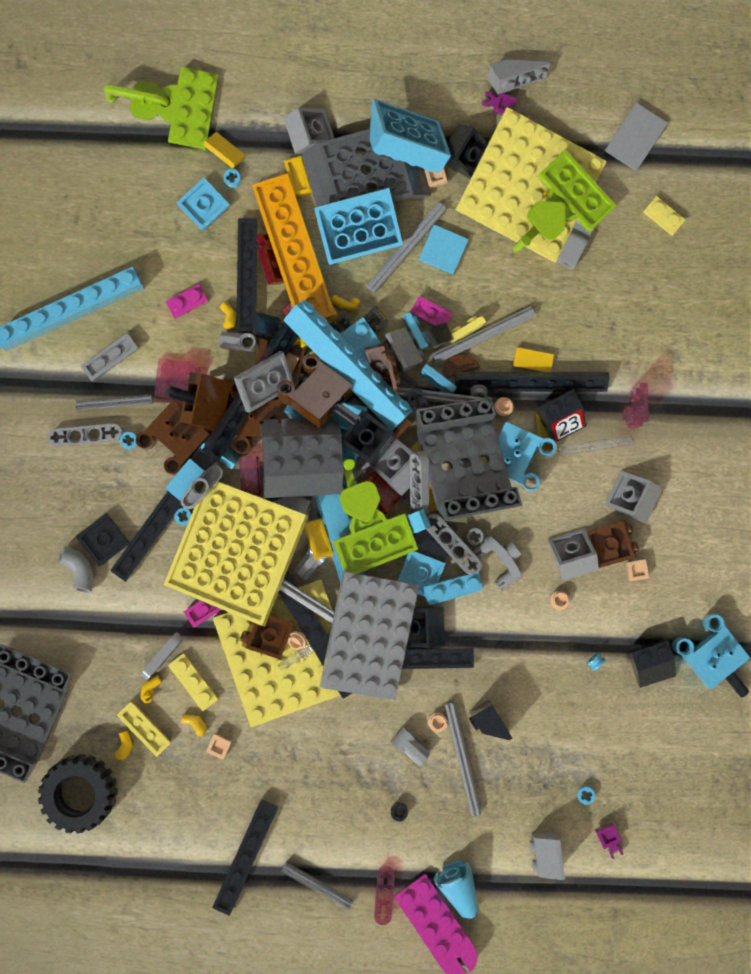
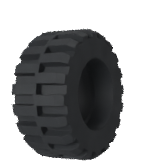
M85 754L72 755L56 763L43 776L41 780L42 785L38 789V793L41 794L38 798V804L43 805V808L40 810L42 815L47 814L49 817L46 821L49 824L54 822L57 830L60 831L64 828L65 833L70 834L73 831H76L77 834L83 833L85 830L90 831L111 813V809L116 803L115 797L117 796L118 789L115 788V784L117 782L110 775L113 773L111 769H106L104 767L105 763L102 760L98 762L95 760L96 757L91 755L89 757H85ZM71 776L85 778L94 789V803L85 811L70 808L62 797V785Z

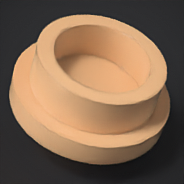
M506 397L499 398L494 405L495 412L500 416L510 415L514 408L513 402Z
M556 591L551 595L550 603L553 608L563 610L568 607L570 598L566 592Z
M293 631L289 636L288 643L293 649L299 650L306 646L307 640L303 633Z
M437 712L429 717L428 724L434 732H442L446 729L448 721L444 714Z

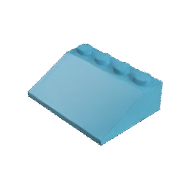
M373 98L370 125L372 150L378 155H386L396 161L401 160L411 166H418L429 172L433 171L440 174L451 156L440 122Z
M389 188L314 208L329 265L403 245Z

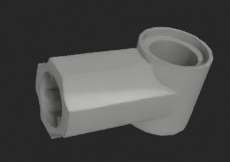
M221 331L219 336V348L253 353L259 346L258 340L250 333L240 334ZM247 339H253L251 347L247 348L244 346Z
M309 548L304 558L293 570L303 579L307 580L314 570L327 558L315 561L311 548Z
M405 727L391 740V743L399 751L406 753L419 766L430 755V752Z

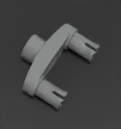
M213 465L193 480L191 486L181 498V505L185 509H193L224 476L222 468ZM199 482L206 484V489L203 492L197 491L196 487Z
M489 535L484 539L483 543L471 551L479 560L491 550L495 551L508 568L507 573L494 581L497 586L500 585L499 589L503 591L511 583L517 582L522 578L521 572L515 563V560L522 554L512 541L503 547L494 537Z

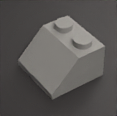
M297 108L284 117L295 154H302L318 143L335 139L325 109Z
M405 327L385 334V343L388 344L389 349L393 348L395 361L403 374L423 363L422 358L424 357L420 347L416 348L413 342L415 338L410 330L407 332Z
M396 439L386 449L374 467L371 465L370 467L402 496L410 488V456L413 452Z
M621 471L605 505L646 524L663 489L650 480Z
M584 528L548 539L551 553L562 581L599 570L597 553Z
M556 832L533 833L532 840H529L530 850L534 852L535 859H532L533 872L536 871L540 878L565 880L561 842Z

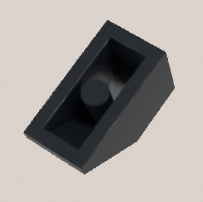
M255 312L253 324L255 336L257 338L273 339L282 325L280 318Z

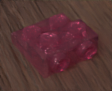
M159 358L154 397L172 399L167 397L166 389L169 386L186 390L190 372L200 373V367H197L198 364L192 361Z
M639 383L630 390L629 399L632 403L625 406V409L622 411V419L625 421L627 429H637L642 427L644 423L649 422L648 383Z

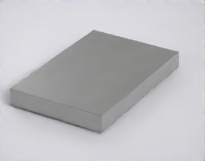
M636 103L605 149V152L637 171L668 122Z
M281 351L233 377L245 411L249 413L278 396L277 385L280 381L290 380L293 382L284 352Z

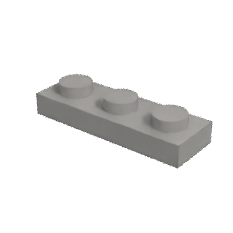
M126 333L82 364L81 368L89 379L94 382L138 351L139 348L130 335Z

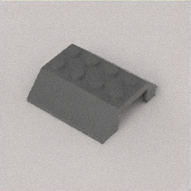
M330 417L321 428H318L306 418H301V422H298L297 418L281 419V423H278V419L264 420V424H261L260 427L263 449L264 498L336 495L342 492V439L339 422L334 421V417Z

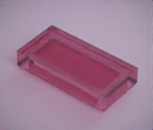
M259 456L239 457L241 491L252 495H260Z

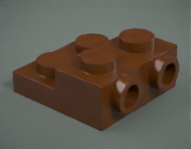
M623 520L587 531V535L597 553L599 568L637 557L639 547L636 541H632L631 534H633V528L631 523Z
M273 614L269 615L265 627L247 620V623H249L248 629L242 632L240 638L242 646L281 660L294 623Z

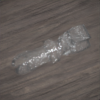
M309 643L306 644L297 653L293 652L289 658L280 661L278 667H281L280 670L284 671L295 662L299 663L300 659L310 656L313 653L311 645Z

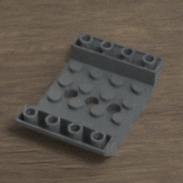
M370 129L318 143L301 154L316 207L370 193L366 190L369 184L376 185V191L389 188L393 203L409 198L416 201L431 196L424 168L411 166L401 160L396 161L386 155L376 154L372 150L370 142ZM358 148L366 150L364 156H358L355 152ZM369 166L372 171L370 174L365 175L361 172V168Z
M491 397L416 410L419 444L421 451L425 452L428 457L429 481L436 507L445 520L522 506L518 488L511 486L494 428L493 419L496 413ZM479 457H485L488 460V464H481ZM461 460H466V461H468L469 464H470V467H469V468H464V467H462L461 464H460V461H461ZM442 464H449L451 471H444Z
M0 644V698L4 700L5 705L0 709V773L26 783L42 755L70 688L72 673L3 644ZM15 706L22 708L21 716H16L13 713ZM33 713H37L40 716V721L37 724L31 721Z

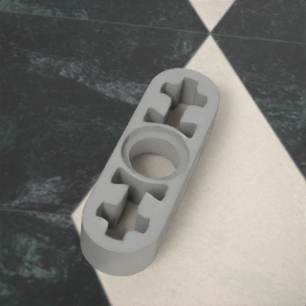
M176 632L140 675L148 681L183 641L184 637Z

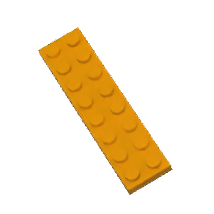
M288 173L253 184L252 187L292 308L306 300L325 319L334 317L335 312Z

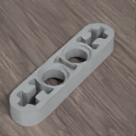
M117 424L58 428L51 430L48 433L47 439L51 445L58 447L116 442L120 440L123 429ZM114 427L115 430L119 431V434H116L115 438H113V435H105L103 428H105L106 432L113 431ZM93 429L100 431V436L96 440L90 437V432ZM79 431L81 433L80 440L73 441L71 439L72 432ZM58 433L60 436H66L68 442H66V439H58L57 443L53 440V437Z
M418 451L410 456V508L412 514L423 509L426 516H428L429 460L425 452Z
M438 514L428 515L429 523V519H436L437 527L443 526L444 529L440 530L438 534L435 533L438 530L435 526L429 527L426 530L465 573L469 575L478 573L482 565L476 555ZM443 532H448L451 535L450 542L442 541L441 534ZM456 546L464 549L462 557L455 555L454 548ZM467 555H469L470 557L467 560L470 563H476V565L474 566L476 570H469V563L467 561H464L462 563L461 560L466 558Z

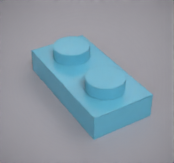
M410 312L403 315V321L408 330L412 332L417 346L422 351L427 349L429 339L425 332L421 333L418 326H420L417 317L415 315L412 316Z

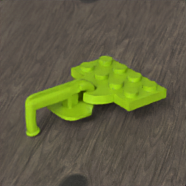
M180 67L178 85H168L161 90L155 83L146 81L137 82L133 89L111 84L104 85V94L108 102H114L116 96L131 99L130 112L133 117L150 121L159 115L165 122L170 123L169 143L206 150L204 143L208 139L218 74Z
M566 149L537 175L550 191L546 195L545 201H538L528 211L527 218L533 227L525 235L521 236L520 240L512 247V251L514 253L520 252L524 247L529 246L531 240L539 233L547 240H554L565 230V223L571 222L574 219H577L590 232L617 206Z
M344 459L343 476L348 488L340 493L339 500L344 513L352 516L349 524L350 534L332 541L343 571L358 574L418 550L405 513L386 519L384 514L376 509L380 502L376 486L369 481L356 484L351 471L355 466V462L352 459Z

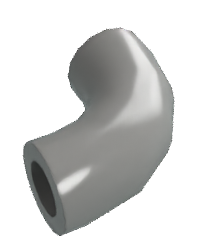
M63 546L58 564L68 567L73 572L74 590L91 593L94 574L90 562L82 553Z

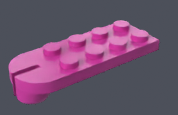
M426 873L394 895L395 900L446 974H467L465 967H462L457 960L459 957L470 972L475 968L478 958L475 945Z

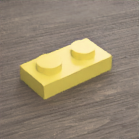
M657 196L643 211L671 236L685 221L681 215Z
M474 316L467 321L466 326L462 328L458 326L451 330V335L448 338L451 344L458 342L483 327L486 323L483 316L479 318Z

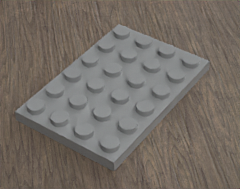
M343 571L319 687L396 699L419 585Z

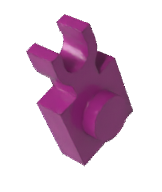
M487 91L485 92V97L491 100L488 102L482 100V106L494 107L493 113L503 115L507 107L514 111L517 103V98L501 93L497 98Z
M613 822L595 829L603 848L609 847L608 851L612 859H615L613 856L615 850H619L621 855L624 854L621 847L617 844L621 842V839Z

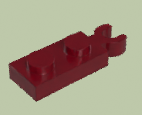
M261 233L256 236V240L261 246L258 248L268 285H281L284 281L268 234L263 235Z

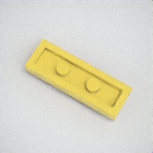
M185 653L168 665L202 711L219 699Z
M133 701L117 714L156 757L172 743Z

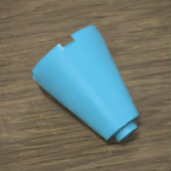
M460 860L442 867L443 872L435 874L434 881L436 886L463 918L470 919L475 917L479 911V904L471 866L467 861L464 864Z

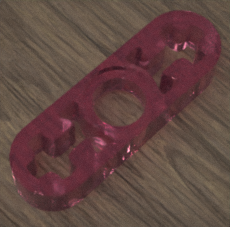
M382 866L377 872L374 919L379 925L388 924L392 918L395 874L394 870L389 866ZM384 871H388V875H391V877L387 878V886L383 885L384 878L380 876L384 874ZM382 890H386L390 893V897L387 900H381L379 893ZM382 905H385V914L388 915L384 919L377 915L381 914Z

